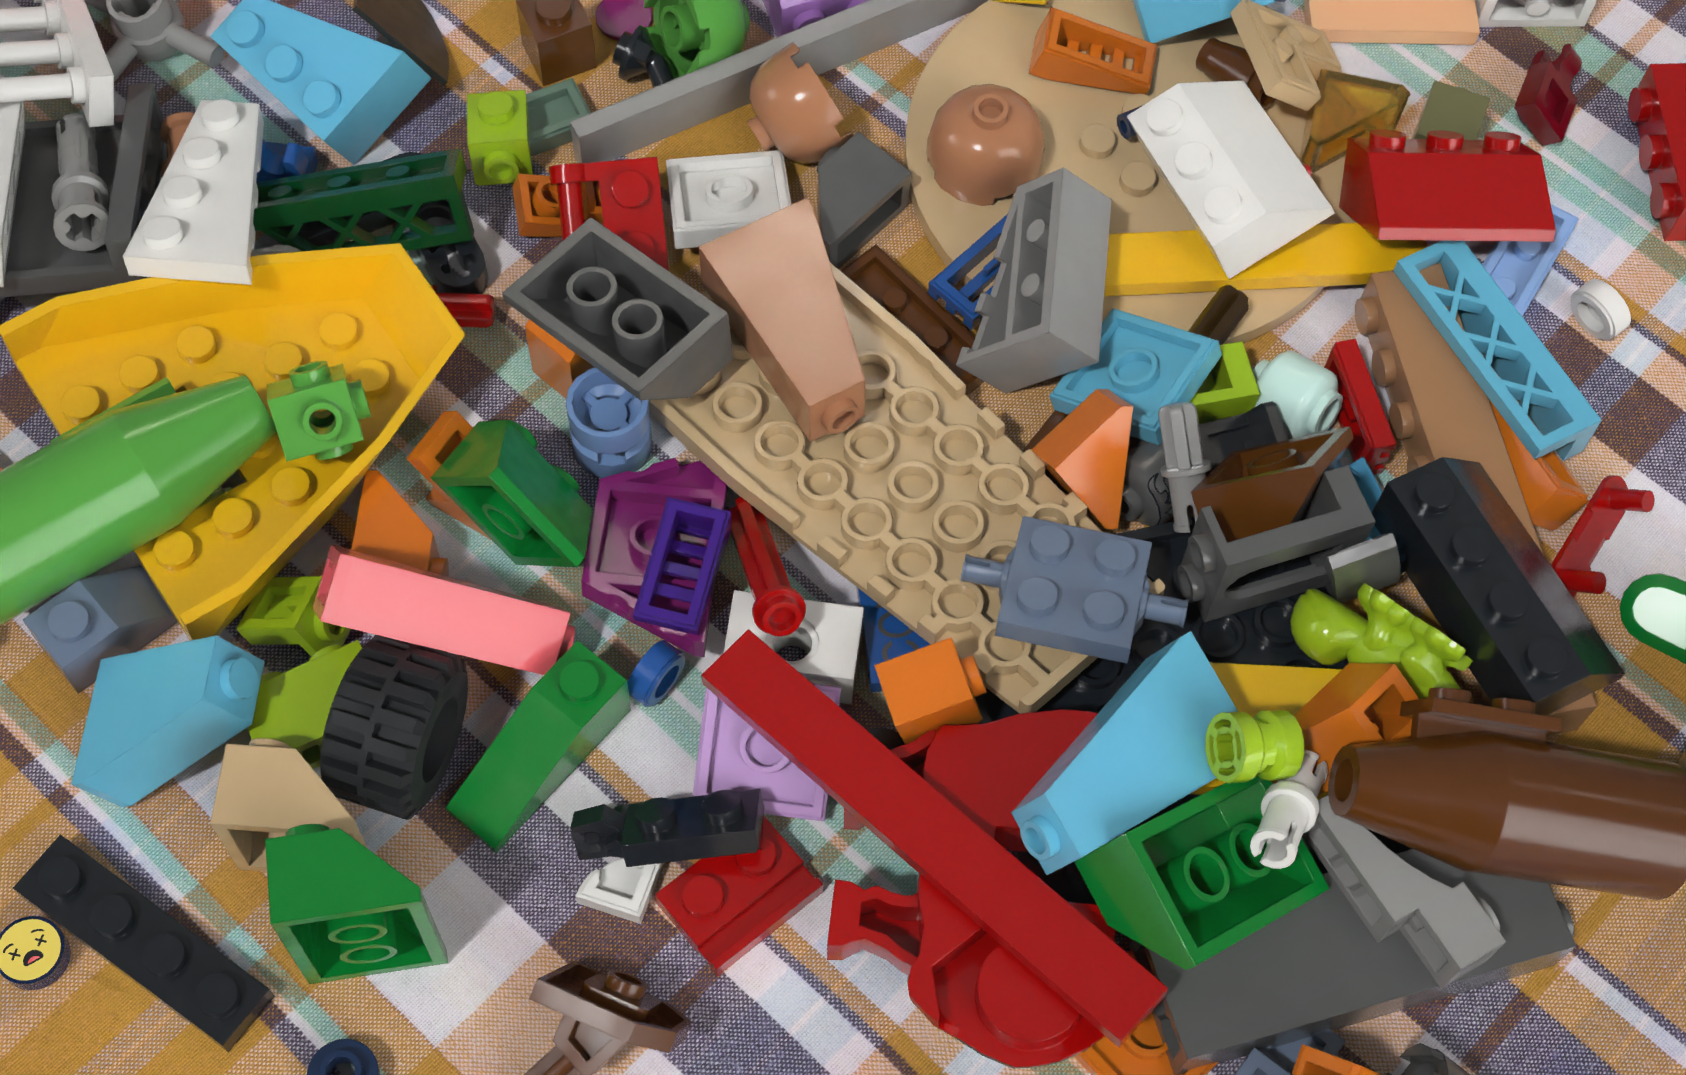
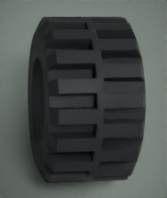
M374 635L364 645L349 665L340 682L323 733L320 753L321 780L335 797L405 820H409L418 814L440 785L461 732L468 697V678L464 659L461 656L442 650L379 635Z

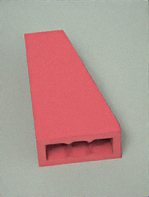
M332 544L312 607L322 622L545 675L572 647L575 636V626L568 625L571 613L561 607Z

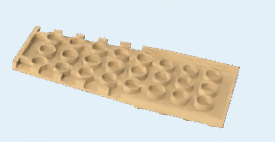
M831 262L832 272L865 377V416L858 419L850 428L837 434L828 433L810 442L731 326L733 360L691 398L649 400L650 414L735 493L929 644L952 637L961 659L970 655L974 656L985 687L1019 714L1037 712L1098 658L995 636L1001 607L998 595L999 588L966 581L961 582V573L966 554L1005 563L1006 557L1016 546L1023 516L1102 532L1086 516L1088 507L1073 492L1066 496L1045 475L1046 465L1030 449L1023 453L1005 435L1006 425L988 407L980 410L965 395L966 385L910 329ZM707 291L702 293L703 296L714 303ZM1148 578L1150 584L1149 593L1163 595L1165 584L1160 579L1152 582Z

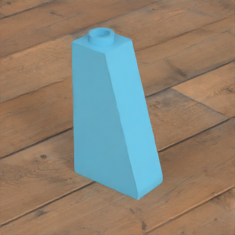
M1191 631L1145 659L1011 812L1020 828L1024 846L1034 858L1038 859L1046 875L1082 858L1216 778L1208 765L1205 753L1207 728L1215 715L1221 712H1236L1238 710Z

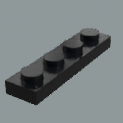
M61 834L13 887L20 897L228 1053L274 998L273 993L268 987Z

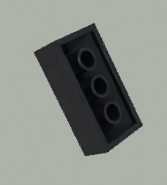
M1441 457L1387 482L1372 511L1376 521L1374 525L1381 535L1393 533L1398 546L1400 565L1447 636L1466 650L1465 655L1473 660L1468 668L1491 702L1492 699L1497 698L1534 702L1536 704L1535 714L1546 716L1620 680L1625 675L1623 669L1480 462Z

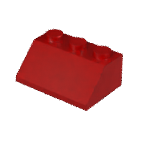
M1375 129L1370 131L1369 138H1348L1339 208L1378 240L1554 242L1556 229L1542 156L1521 143L1520 135L1509 132L1490 131L1485 133L1484 140H1464V135L1457 132L1433 130L1427 133V139H1406L1407 135L1400 131Z

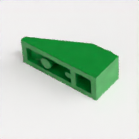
M577 640L531 688L446 806L447 813L492 851L497 853L631 711L628 681Z

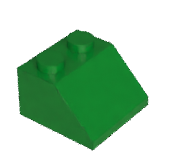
M511 420L478 422L430 478L516 565L578 567L586 554L592 508L577 493L580 488L576 480L562 468L550 465L535 449L538 446L535 437L519 423Z

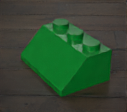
M1257 774L1247 782L1224 783L1074 861L1108 926L1184 970L1197 966L1330 888L1302 838L1298 845L1295 861L1290 866L1282 869H1273L1260 863V859L1263 857L1267 847L1266 842L1259 855L1254 857L1251 853L1250 843L1252 837L1257 832L1263 818L1261 803L1266 790L1272 785L1271 781L1261 779Z
M304 824L288 829L285 836L265 839L270 924L309 985L448 963L447 949L420 887L340 828L330 829L322 824Z

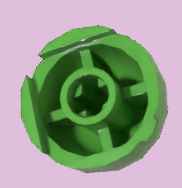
M644 0V9L654 7L653 18L655 26L646 28L655 50L662 54L668 62L674 79L742 51L746 41V33L750 26V18L747 7L741 0Z

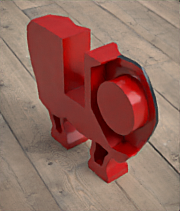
M1062 709L1016 714L985 724L942 725L935 730L927 731L913 742L898 746L890 751L1006 850L1028 852L1023 844L1020 828L1011 812L1098 713ZM844 808V829L860 830L863 828L864 825ZM918 874L917 893L914 895L893 893L877 885L862 889L851 881L835 879L827 940V960H844L862 950L887 960L902 973L908 975L907 984L910 999L932 1025L959 1040L980 1055L1013 1069L1037 1068L1060 1063L1085 1052L1105 1037L1104 1034L922 875ZM1068 902L1111 940L1115 941V929L1107 925L1097 905Z

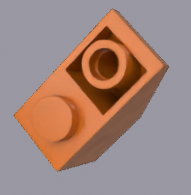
M1348 663L1294 715L1302 729L1304 750H1309L1319 755L1312 773H1315L1318 764L1323 761L1326 762L1328 767L1326 781L1321 786L1318 795L1328 791L1331 766L1336 754L1342 747L1353 744L1411 738L1412 718L1400 716L1401 702L1419 700V697L1395 664Z

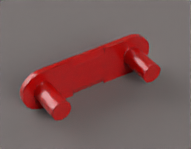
M1609 475L1601 481L1551 564V567L1573 598L1577 592L1603 593L1606 587V577L1602 572L1591 571L1590 566L1604 542L1610 539L1625 511L1650 512L1653 509L1655 498L1652 491L1628 489L1624 479L1615 475Z

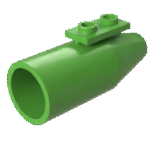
M245 375L176 393L168 378L165 377L50 440L51 443L0 471V626L67 589L78 580L90 576L180 525L277 433L272 417Z

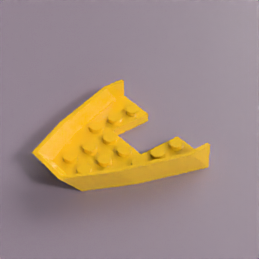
M400 243L256 255L250 257L253 269L252 285L150 277L57 296L0 325V336L15 366L59 435L165 377L168 378L174 390L178 393L245 375L271 417L267 402V384L290 378L289 371L295 367L315 361H327L328 367L343 364L348 382L361 380L372 417L360 420L364 440L353 443L354 448L350 452L326 460H318L315 454L286 461L278 433H276L237 470L244 483L198 507L180 525L134 550L139 562L189 641L215 635L219 636L341 508L466 335ZM319 409L316 411L322 412L326 411V409Z

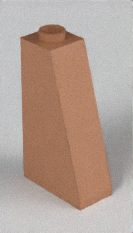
M805 198L699 246L703 287L714 303L728 312L729 325L808 440L812 442L828 433H841L850 428L858 419L864 417L865 377L816 215L809 200Z

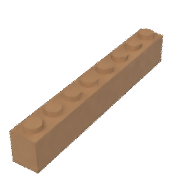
M1441 263L1419 271L1429 285L1450 290ZM1393 270L1371 273L1361 298L1357 299L1355 303V320L1359 332L1362 335L1367 334L1373 351V376L1378 386L1385 387L1390 402V427L1394 437L1402 439L1408 456L1407 473L1441 457L1480 462L1543 554L1489 398ZM1457 311L1455 320L1464 330L1460 316ZM1482 689V704L1492 707V702ZM1593 693L1546 716L1562 718L1561 733L1576 731L1595 710L1597 704Z

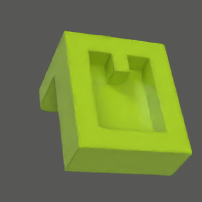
M322 576L274 577L251 601L236 628L251 645L299 644L310 656L327 646L343 645L351 631L350 628L320 621L312 609Z

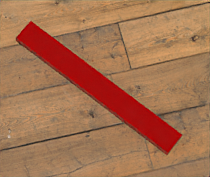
M749 629L701 674L702 683L706 688L1117 1047L1120 1048L1166 996L1168 988Z

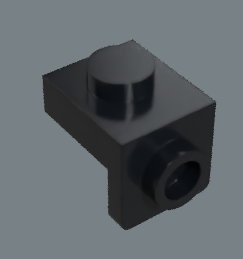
M1273 401L1261 403L1246 413L1199 424L1204 459L1210 460L1212 469L1206 472V476L1231 452L1290 439L1288 428L1280 418L1276 404Z

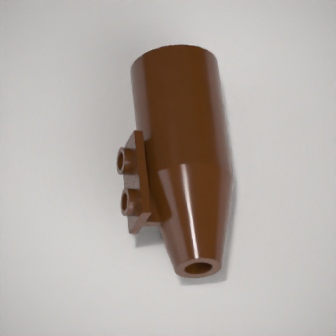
M1429 688L1428 698L1401 702L1400 716L1412 718L1410 739L1346 745L1338 751L1332 763L1328 781V797L1331 809L1336 815L1462 871L1653 900L1668 898L1678 891L1686 881V769L1677 763L1546 742L1547 734L1561 733L1562 718L1535 714L1536 704L1534 702L1497 698L1492 699V707L1472 704V693L1469 691L1453 688Z

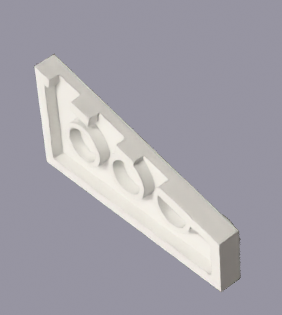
M226 99L214 101L201 100L123 255L130 276L252 285L253 269L250 256L251 250L255 246L256 232L253 217L254 209L258 207L259 192L256 178L257 172L260 171L264 127L259 104L232 102Z

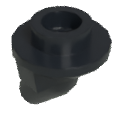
M639 25L633 34L627 31L622 34L612 60L613 64L620 66L618 78L627 81L646 73L653 88L674 79L668 62L662 54L655 50L646 27Z

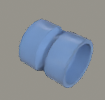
M597 368L587 370L572 383L568 389L565 403L575 460L586 472L598 478L626 471L636 472L643 467L651 453L652 431L649 400H639Z

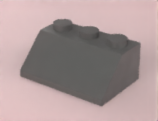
M589 218L502 292L503 300L639 400L691 398L733 360L728 312L593 218Z

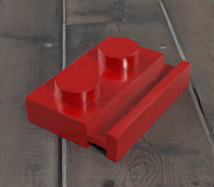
M764 816L760 849H757V852L700 859L655 894V901L694 950L700 953L711 966V970L718 977L822 894L823 883L817 877L814 878L804 866V861Z

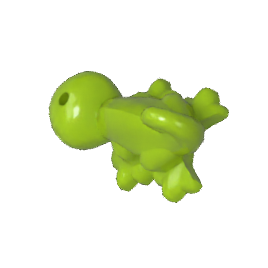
M1366 583L1359 588L1357 596L1361 606L1367 613L1368 620L1316 588H1308L1304 594L1299 596L1295 603L1290 619L1291 632L1295 642L1306 655L1324 665H1333L1346 658L1349 663L1395 664L1419 699L1428 698L1429 688L1460 689L1452 675L1446 670V666L1464 671L1473 662V660L1465 655L1466 650L1459 644Z

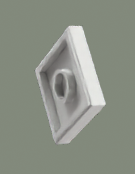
M779 150L666 160L675 249L699 247L792 205L784 156Z

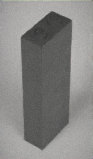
M1411 849L1396 855L1430 878L1451 888L1464 881L1474 897H1480L1492 908L1499 921L1500 933L1506 940V943L1485 963L1440 989L1400 930L1378 943L1376 942L1329 872L1322 874L1330 888L1329 890L1188 970H1184L1132 939L1128 947L1129 950L1132 949V952H1134L1137 962L1168 988L1166 996L1154 1008L1152 1014L1162 1042L1167 1044L1168 1051L1166 1053L1174 1075H1182L1188 1070L1216 1062L1219 1064L1247 1056L1253 1048L1260 1050L1270 1046L1278 1047L1311 1037L1313 1033L1326 1029L1336 1030L1552 967L1576 947L1573 939L1574 925L1571 915L1562 902L1556 901L1551 887L1547 883L1462 871Z

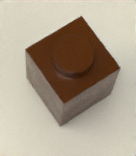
M516 0L522 45L543 86L596 68L592 24L579 0Z

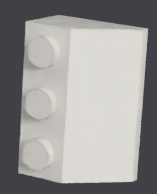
M1244 81L1178 83L1127 115L1144 151L1228 279L1335 214L1325 196Z

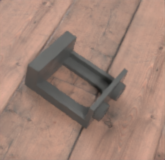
M1346 465L1323 473L1302 521L1228 543L1211 506L1201 508L1193 532L1188 538V546L1181 565L1178 566L1177 576L1183 596L1189 600V603H1196L1204 622L1306 592L1308 588L1317 589L1326 586L1325 582L1330 579L1321 557L1366 541L1376 522L1349 466ZM1308 555L1312 563L1305 567L1227 590L1237 579L1261 568Z

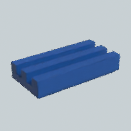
M1007 215L929 282L928 294L936 301L941 297L946 302L945 309L951 314L955 315L959 312L964 317L963 324L970 330H973L980 324L983 317L975 312L978 299L974 303L971 300L996 279L1001 262L993 258L984 266L981 272L959 291L953 286L996 249ZM993 286L989 288L985 293L990 295Z

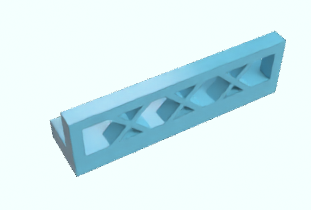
M1439 241L1398 260L1393 272L1534 460L1554 450L1563 461L1582 452L1601 423V418L1464 241ZM1441 263L1450 290L1429 285L1419 271ZM1457 311L1460 316L1464 330L1455 320Z

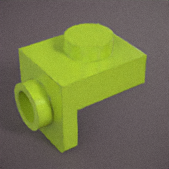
M526 90L467 94V144L476 185L509 184L515 182L518 173L533 174Z

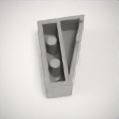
M1064 167L1017 186L993 256L1001 264L991 294L980 293L975 312L983 317L972 349L962 347L956 366L1006 394L1099 362L1112 199Z

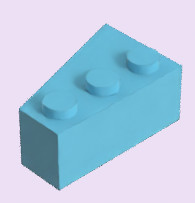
M242 0L210 36L317 136L353 165L358 162L432 79L404 51L270 0Z

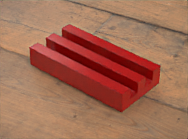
M1356 338L1335 342L1324 368L1336 375L1339 386L1338 393L1343 395L1342 407L1337 416L1341 428L1351 427L1354 439L1348 448L1353 462L1364 457L1373 474H1381L1385 468L1383 463L1388 462L1390 458L1389 451L1394 450L1396 441Z

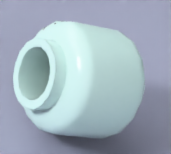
M1291 350L1278 354L1271 361L1264 359L1253 369L1260 392L1256 406L1273 401L1276 404L1280 418L1288 428L1290 439L1328 431L1334 423L1342 407L1343 395L1338 393V380L1332 371Z

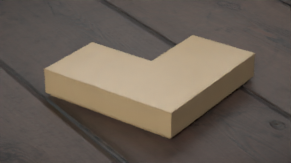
M1241 0L1230 12L1266 95L1309 111L1321 98L1316 81L1330 86L1343 73L1325 32L1250 0Z

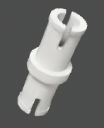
M1304 750L1302 765L1296 775L1287 780H1278L1277 783L1272 784L1265 792L1261 803L1263 818L1250 843L1251 853L1254 857L1262 852L1265 842L1267 843L1263 857L1260 859V863L1273 869H1282L1290 866L1295 861L1298 845L1303 833L1308 832L1315 824L1320 809L1317 797L1328 775V767L1325 761L1319 763L1315 773H1312L1315 763L1319 758V755L1315 752Z

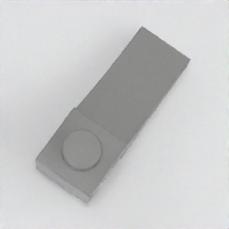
M1328 795L1318 800L1320 809L1315 824L1308 832L1303 833V837L1330 873L1377 943L1400 930L1440 989L1485 963L1506 943V940L1500 933L1499 921L1492 908L1480 897H1474L1464 881L1451 888L1430 878L1388 849L1367 828L1336 815L1331 809Z

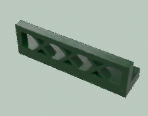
M456 148L256 182L259 193L258 207L254 209L253 217L255 231L260 230L281 242L280 245H289L300 251L400 243L405 251L473 240L475 231L462 190L467 169L461 149ZM448 199L455 224L434 227L415 216L422 203ZM410 205L407 210L401 208L402 206ZM380 211L399 222L391 234L377 237L358 227L356 223L363 213ZM351 215L348 220L343 218V216ZM320 221L340 232L333 244L316 246L298 236L297 233L304 223ZM292 225L290 230L283 227ZM406 227L409 228V229H411V230H413V231L404 232V230L406 229ZM347 237L353 240L345 242Z

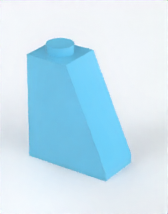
M217 635L101 659L71 785L118 806H132L252 724L265 661Z

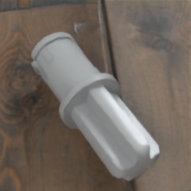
M1175 402L1162 406L1158 411L1166 464L1160 468V475L1168 478L1174 531L1190 533L1192 518L1189 505L1193 507L1195 523L1198 518L1191 491L1206 477V472L1212 469L1210 460L1204 459L1196 406L1191 402Z

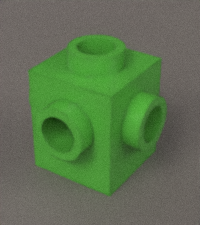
M327 361L306 363L290 370V378L267 384V402L286 461L315 454L318 460L332 459L350 452L354 448L353 443L364 440L360 420L372 417L361 380L348 382L343 364L328 367ZM326 409V411H322V412H319V411H316V410Z

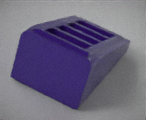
M667 497L633 612V620L698 635L731 531V511ZM677 533L709 540L707 548L675 540ZM670 553L702 560L701 569L668 561ZM663 574L697 582L695 590L661 583ZM656 595L691 603L688 614L653 606Z

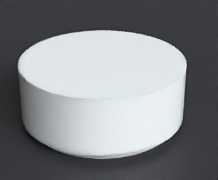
M1591 279L1571 295V309L1576 320L1590 335L1597 339L1611 340L1631 323L1630 311L1624 299L1612 286L1602 280Z

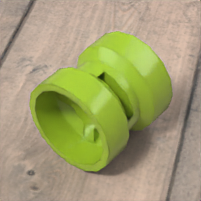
M1262 710L1253 717L1246 712L1240 711L1221 712L1215 715L1208 725L1205 736V753L1213 775L1221 782H1247L1253 779L1256 774L1261 779L1269 781L1287 780L1294 777L1301 768L1304 758V738L1296 717L1286 710Z

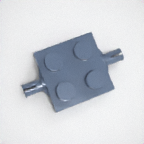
M1026 516L1022 518L1016 546L1006 557L1005 563L966 554L961 573V582L966 581L999 588L998 595L1001 607L995 636L1126 664L1128 663L1133 636L1141 627L1143 619L1178 625L1183 628L1189 601L1187 599L1182 600L1149 593L1150 584L1146 571L1152 542Z

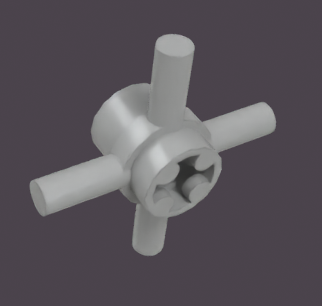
M85 0V3L111 16L110 25L117 41L106 53V57L114 75V82L135 56L141 60L155 62L167 59L179 50L215 68L223 60L224 49L220 45L183 27L184 17L177 5L179 0Z

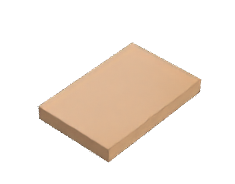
M1303 0L1306 24L1325 32L1329 42L1475 45L1480 34L1475 0Z

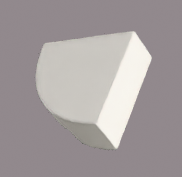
M624 858L614 860L599 870H594L587 876L575 896L578 904L641 924L664 863L626 867Z

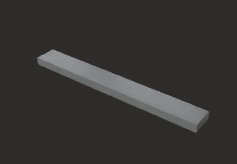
M988 0L865 1L570 122L574 157L577 163L611 161L750 104V85L757 70L773 54L791 42H794L800 49L799 53L791 58L797 68L808 62L816 75H820L973 12Z

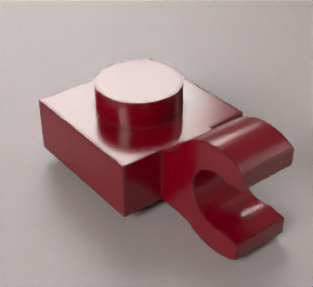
M1570 43L1563 46L1560 56L1553 62L1545 50L1536 53L1514 106L1520 120L1528 126L1542 146L1563 141L1578 100L1571 91L1570 85L1574 76L1581 68L1582 60Z

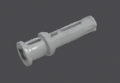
M67 114L63 116L65 125L58 121L55 128L58 142L57 154L60 177L53 184L51 192L52 203L56 210L53 219V229L56 238L62 245L72 250L90 251L105 244L104 240L109 214L107 208L110 196L106 183L98 176L95 127H89L86 117L82 114Z

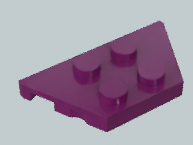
M676 457L654 463L643 471H626L601 478L599 480L581 579L582 596L693 656L705 657L714 586L698 635L633 620V612L667 497L725 510L728 485L702 461L679 466ZM677 533L675 539L706 548L709 541L682 533ZM670 553L668 559L671 562L700 569L703 562L702 560ZM663 574L661 583L695 590L697 583ZM656 595L653 606L688 614L691 603Z

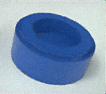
M661 640L654 644L638 662L628 680L629 696L645 707L654 706L659 703L680 677L685 665L684 653L666 640Z

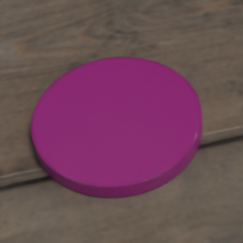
M603 0L596 10V24L599 30L608 38L617 41L620 40L625 31L633 34L639 25L649 27L652 23L651 8L644 9V0Z

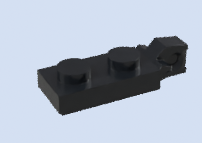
M760 789L744 791L719 790L709 795L676 799L659 797L649 799L643 803L628 804V806L622 804L613 809L602 804L575 811L570 830L579 860L619 857L624 858L626 867L755 853L757 849H760L765 807Z

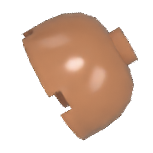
M791 42L766 60L754 75L750 85L749 99L756 116L748 120L747 123L765 151L776 146L788 160L802 164L820 162L830 148L843 146L854 135L852 132H848L842 137L839 135L835 126L844 120L843 116L810 64L806 62L797 68L791 58L798 54L800 49L794 42Z
M995 84L972 85L956 92L937 110L927 138V161L935 171V181L941 189L956 199L979 206L994 205L995 198H1003L1013 194L1014 198L1017 186L1037 179L1039 176L1045 151L1041 119L1026 98L1007 87Z

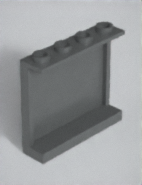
M153 82L129 84L124 115H114V125L95 127L98 176L106 183L110 196L107 208L109 214L104 240L105 244L95 250H72L61 244L56 238L53 229V219L56 210L52 203L51 192L53 184L60 177L57 154L58 142L55 128L58 121L65 125V120L25 122V136L4 287H0V297L86 291L146 278L143 276H130L123 255L159 185L164 142L160 136V126L163 117Z

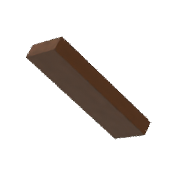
M877 244L841 270L856 285L910 329L966 385V396L984 382L956 366L962 347L972 349L975 337Z

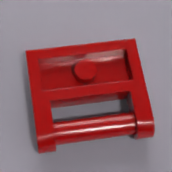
M657 157L549 166L550 185L557 186L562 240H565L585 223L581 184L599 182L604 227L669 271Z

